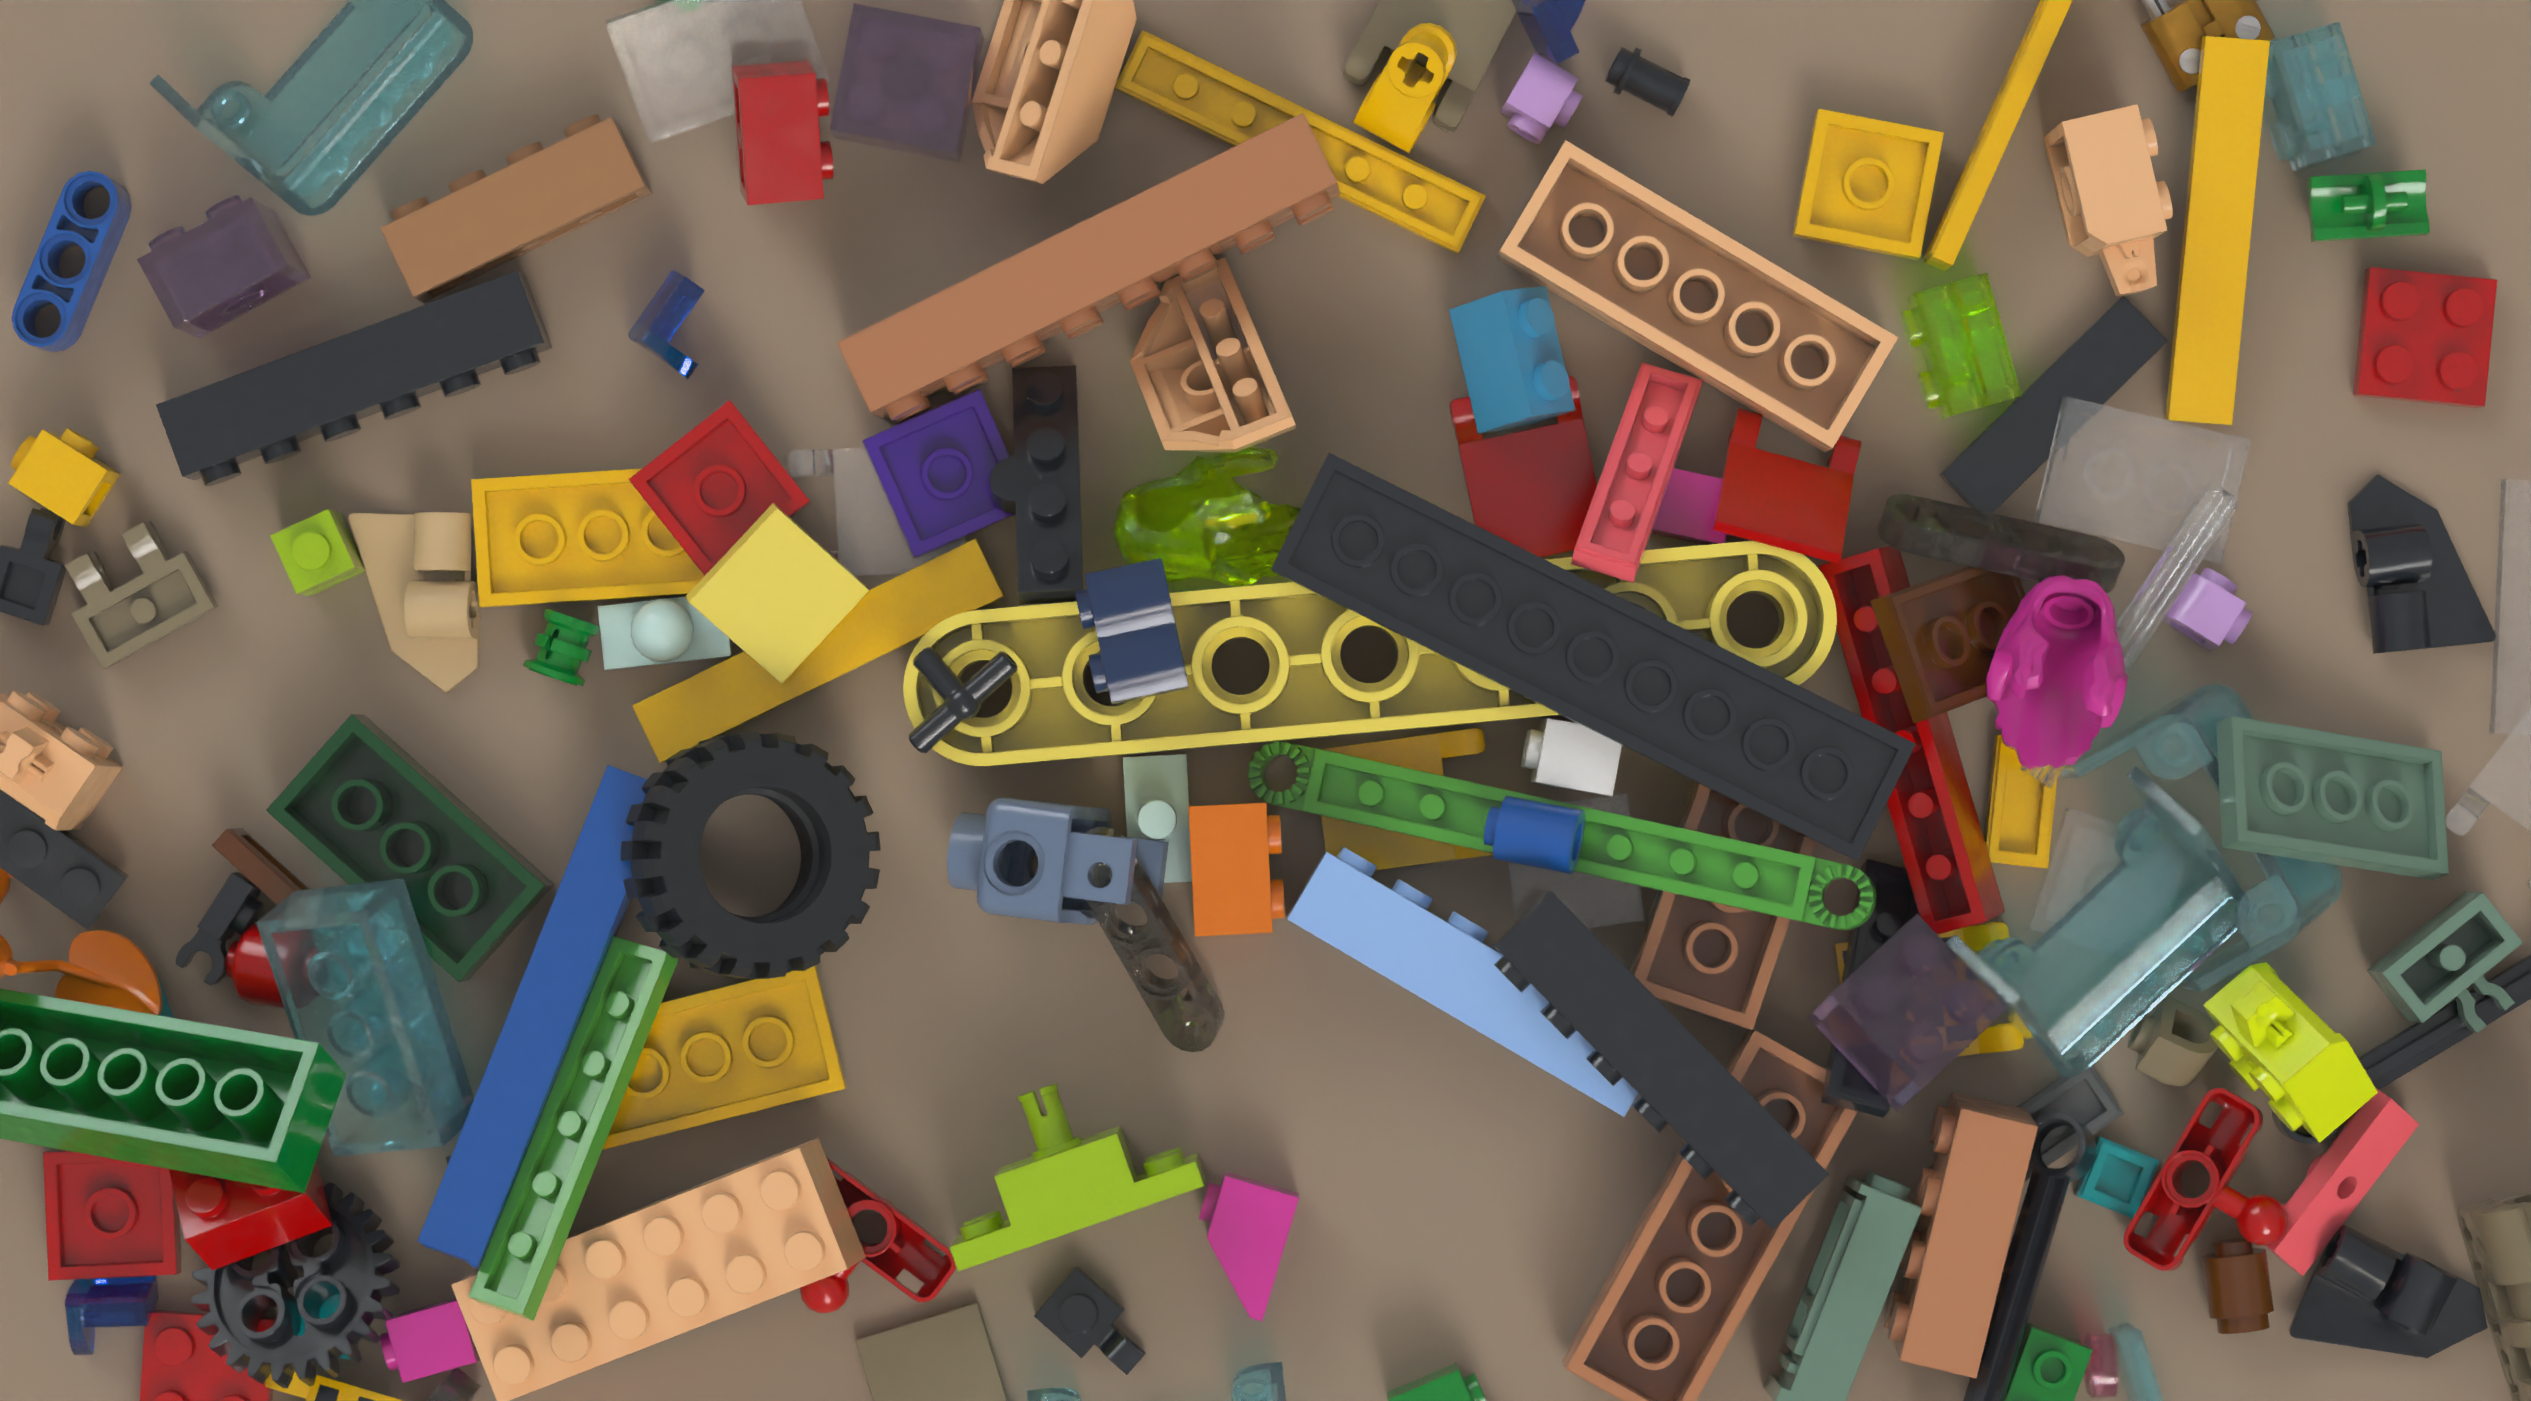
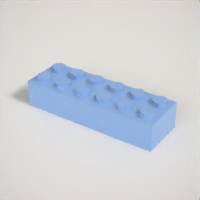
M1342 847L1337 857L1324 851L1287 914V920L1625 1117L1638 1093L1623 1078L1612 1086L1586 1059L1595 1049L1577 1031L1567 1040L1542 1015L1540 1011L1549 1002L1531 984L1521 993L1494 966L1503 955L1483 943L1489 933L1487 930L1454 911L1447 922L1427 910L1433 900L1432 898L1400 879H1397L1392 889L1376 881L1371 876L1377 866L1345 847Z

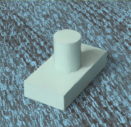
M1187 754L1123 757L1127 837L1169 842L1164 883L1192 882ZM1135 865L1132 885L1142 884L1144 873L1138 865Z

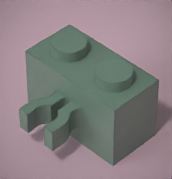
M2465 891L2366 971L2407 1021L2424 1023L2455 998L2461 1020L2472 1033H2478L2487 1025L2477 1016L2475 1012L2476 1000L2466 988L2471 985L2478 994L2490 996L2499 1010L2506 1011L2515 1002L2502 987L2488 982L2484 974L2523 942L2483 892Z

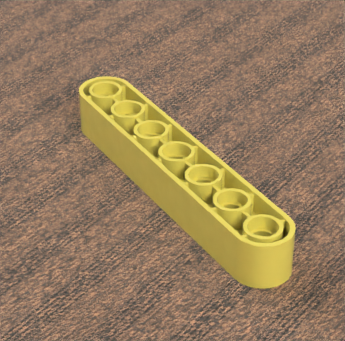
M1756 541L1645 550L1634 583L1572 565V557L1545 559L1798 686L1819 669L1830 652L1834 641L1837 612L1832 590L1818 567L1803 554ZM1294 582L1169 593L1189 689L1132 700L1119 706H1105L1096 702L1087 691L1085 672L1090 663L1089 655L1101 652L1096 628L1083 629L1077 601L974 610L946 618L931 628L915 646L906 666L903 683V695L907 714L913 727L916 728L945 702L913 665V659L923 649L932 647L959 679L969 666L982 661H990L1000 651L1006 652L1016 662L1017 671L1010 677L1012 695L1004 710L992 717H973L970 720L961 721L932 748L940 755L957 763L981 767L1562 716ZM1743 593H1757L1765 596L1773 603L1778 612V631L1773 640L1762 648L1753 649L1742 646L1734 640L1728 630L1726 620L1728 609L1735 598ZM1363 627L1378 628L1387 633L1393 640L1397 651V661L1392 673L1384 680L1376 683H1363L1353 679L1345 671L1340 657L1341 646L1345 638L1356 629ZM1238 638L1249 639L1259 644L1266 652L1270 664L1269 674L1264 684L1256 691L1245 695H1236L1225 691L1216 682L1212 671L1213 658L1217 650L1224 643Z

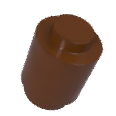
M2245 1238L2213 1242L2214 1253L2202 1256L2209 1316L2217 1320L2218 1333H2247L2269 1328L2268 1313L2274 1311L2266 1249L2253 1248L2252 1243L2248 1242Z

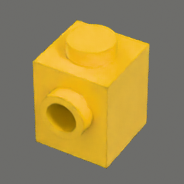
M67 427L62 436L57 433L42 429L37 438L32 435L29 436L16 451L10 465L16 471L8 484L69 523L87 528L121 474L96 459L95 455L100 447L74 430Z

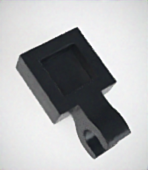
M33 508L27 521L21 548L10 545H1L0 612L42 626L50 624L66 573L65 563L50 559L53 550L60 540L66 522L65 519L54 512L44 508L40 510Z
M241 872L231 873L197 926L199 930L196 935L179 950L176 964L181 968L187 967L192 962L194 955L199 951H203L212 959V969L206 975L204 982L209 986L219 983L227 974L225 967L227 956L226 941L231 939L235 932L242 935L248 927L254 924L264 906L262 902L257 900L261 890Z
M1079 1267L1075 1268L1034 1315L1036 1319L1081 1359L1095 1344L1126 1375L1146 1354L1138 1344L1113 1324L1125 1308Z

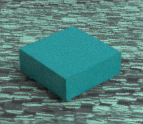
M2097 1136L2095 1140V1161L2091 1169L2080 1178L2074 1195L2133 1218L2147 1195L2160 1160Z

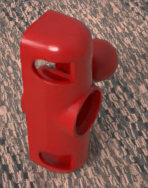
M2214 1088L2203 1097L2125 1231L2123 1243L2129 1253L2158 1270L2173 1271L2183 1263L2187 1250L2199 1236L2214 1208L2234 1218L2241 1236L2250 1243L2269 1245L2280 1239L2285 1233L2288 1224L2287 1213L2283 1205L2276 1198L2269 1195L2261 1194L2247 1197L2229 1186L2231 1179L2248 1152L2251 1141L2263 1125V1115L2257 1106L2223 1088ZM2213 1101L2223 1106V1109L2210 1129L2199 1123V1119L2207 1105ZM2251 1124H2253L2252 1128L2250 1129L2249 1133L2247 1134L2246 1138L2244 1139L2242 1145L2239 1146L2240 1143L2242 1142L2244 1136L2246 1135L2247 1131L2249 1130ZM2202 1163L2210 1174L2208 1190L2197 1198H2189L2181 1187L2182 1173L2189 1165ZM2148 1211L2159 1218L2148 1237L2144 1238L2134 1233L2141 1217ZM2188 1234V1237L2186 1238L2185 1242L2183 1243L2181 1249L2179 1250L2178 1254L2175 1256V1254H2176V1252L2178 1251L2180 1245L2182 1244L2183 1240L2185 1239L2186 1235Z
M826 1156L830 1168L843 1177L842 1181L834 1176L853 1226L857 1213L864 1209H873L881 1213L886 1220L887 1234L883 1241L875 1244L867 1243L859 1238L866 1256L861 1261L913 1300L923 1303L933 1300L956 1270L950 1248L938 1241L930 1232L896 1208L891 1201L881 1197ZM927 1239L933 1245H935L944 1253H946V1255L942 1257L940 1254H938L936 1251H934L932 1248L924 1243V1240ZM859 1262L847 1270L800 1287L802 1301L810 1310L817 1313H831L839 1310L846 1303L849 1296L848 1277ZM903 1269L924 1283L917 1293L907 1288L897 1279Z

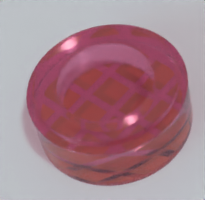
M2112 1333L2087 1334L2083 1344L2093 1350L2084 1373L2087 1394L2091 1398L2116 1397L2118 1365Z

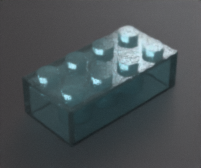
M404 878L294 891L256 922L294 1038L320 1043L346 1073L345 1081L326 1131L333 1156L445 1146L463 1128L473 1103L474 1095Z

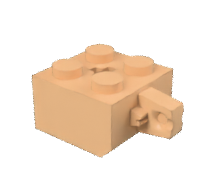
M2136 104L2062 121L2045 135L2043 139L2068 245L2087 257L2100 255L2116 296L2129 295L2157 286L2153 239L2167 231L2165 220L2173 217V208L2165 181L2156 182L2150 157L2158 155V144L2151 119H2141L2139 107Z
M13 690L11 694H0V790L43 818L45 824L52 829L80 830L123 768L122 765L108 757L114 748L104 739L86 728L81 727L77 731L57 722L56 719L61 711L31 691H28L26 695L16 690Z

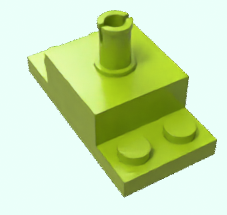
M1057 1083L1039 1089L1047 1115L1043 1114L1035 1090L1019 1095L1017 1098L1019 1103L1022 1104L1037 1151L1032 1152L1031 1157L1000 1167L994 1178L1008 1219L1003 1220L1000 1211L996 1210L963 1222L964 1226L960 1227L962 1235L957 1236L950 1246L956 1268L959 1272L1203 1187L1206 1176L1198 1153L1184 1157L1181 1147L1161 1152L1144 1159L1145 1163L1143 1166L1145 1171L1137 1174L1121 1125L1083 1139L1080 1136L1074 1137L1058 1093Z

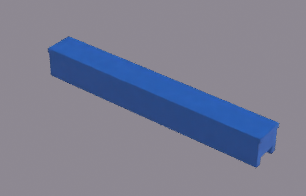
M607 765L417 1241L425 1247L465 1261L477 1270H479L612 939L614 936H617L631 898L628 899L623 883L624 879L632 878L631 862L621 861V842L631 841L634 826H630L625 822L631 805L642 804L646 794L641 787L647 779Z

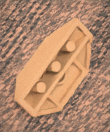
M1004 0L971 102L978 135L985 150L983 158L986 169L995 173L1044 184L1098 140L1137 20L1133 0Z
M1225 257L1216 260L1219 265L1216 269L1197 279L1184 283L1179 275L1165 282L1159 296L1161 303L1149 318L1130 359L1131 366L1165 450L1236 453L1296 428L1293 416Z

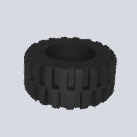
M757 731L718 736L699 741L698 746L682 749L667 759L668 767L663 772L652 773L641 787L646 794L642 804L631 805L625 823L634 826L631 841L621 842V861L631 862L632 878L623 880L628 899L638 898L643 910L636 917L646 932H656L662 938L659 947L673 958L686 959L690 962V968L705 974L724 975L725 978L744 979L785 977L788 972L805 971L819 964L820 955L824 952H837L849 940L848 933L845 931L849 924H861L870 908L867 903L861 900L865 889H877L880 870L869 868L870 851H881L879 832H867L864 818L872 815L874 812L866 795H853L849 787L854 784L856 779L844 765L831 766L826 762L829 753L813 743L801 745L796 743L795 736L777 732L759 734ZM741 795L766 797L778 805L792 822L800 843V871L793 890L779 908L771 913L757 917L740 916L722 907L710 893L700 867V843L709 818L723 802Z

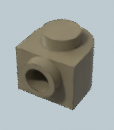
M2166 995L2152 1016L2143 1013L2139 1017L2130 1034L2127 1047L2138 1052L2135 1069L2163 1084L2173 1086L2190 1085L2195 1081L2218 1048V1045L2209 1034L2216 1026L2201 1011Z

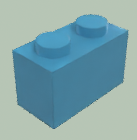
M1546 286L1500 291L1449 310L1478 434L1522 428L1575 410L1569 377L1565 368Z

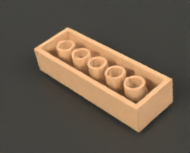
M1566 140L1497 256L1498 260L1540 285L1546 286L1547 289L1749 409L1762 414L1766 419L1824 453L1831 450L1836 444L1899 338Z
M816 1138L568 1236L534 1321L479 1303L468 1297L478 1272L451 1284L496 1400L510 1401L847 1270L866 1258L820 1140Z

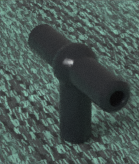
M932 647L923 649L913 659V665L945 702L909 734L911 744L920 753H927L961 721L970 720L975 717L980 710L981 703L1017 671L1016 662L1006 652L1000 651L964 684Z

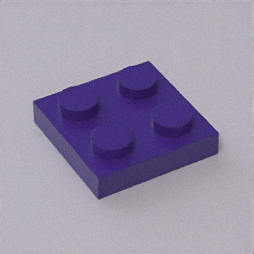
M980 389L862 440L914 559L1015 515L999 509L992 499L989 483L991 471L997 463L1010 458Z

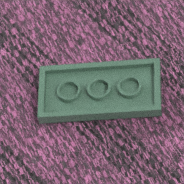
M2230 716L2216 723L2223 848L2430 880L2449 874L2442 751Z

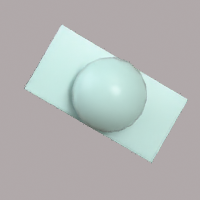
M686 597L598 606L604 670L733 656L732 640L693 607Z

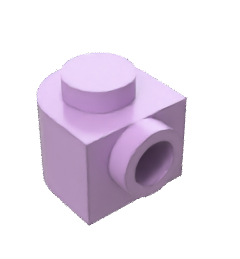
M1534 52L1500 110V113L1510 118L1507 126L1519 136L1535 144L1542 142L1553 123L1564 129L1583 95L1573 90L1579 78Z
M2204 568L2201 575L2193 572L2185 574L2161 612L2160 617L2179 633L2208 651H2212L2219 647L2223 640L2233 645L2245 629L2253 612L2244 607L2246 602L2234 595L2238 587L2232 581L2214 570Z

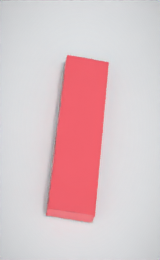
M1641 363L1574 548L1572 565L1634 583L1696 407L1703 380Z

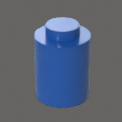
M1506 796L1500 808L1492 806L1488 812L1484 829V844L1493 846V857L1495 860L1572 874L1576 868L1582 847L1585 812L1580 809Z

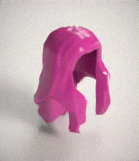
M2066 575L2048 577L2042 580L2021 600L2017 611L2009 620L1996 647L1986 678V695L1993 702L1998 713L1995 727L1997 730L2002 731L2004 745L2015 750L2020 764L2029 770L2036 767L2040 769L2046 765L2056 769L2064 765H2074L2081 755L2090 750L2092 740L2097 736L2100 728L2112 726L2122 706L2129 677L2125 670L2122 646L2118 640L2115 609L2109 596L2101 586L2090 580L2073 579Z

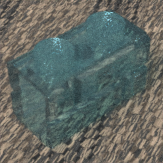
M2340 22L2270 42L2264 99L2271 98L2278 120L2277 123L2270 125V134L2275 152L2281 161L2289 159L2293 172H2297L2366 151L2376 145Z

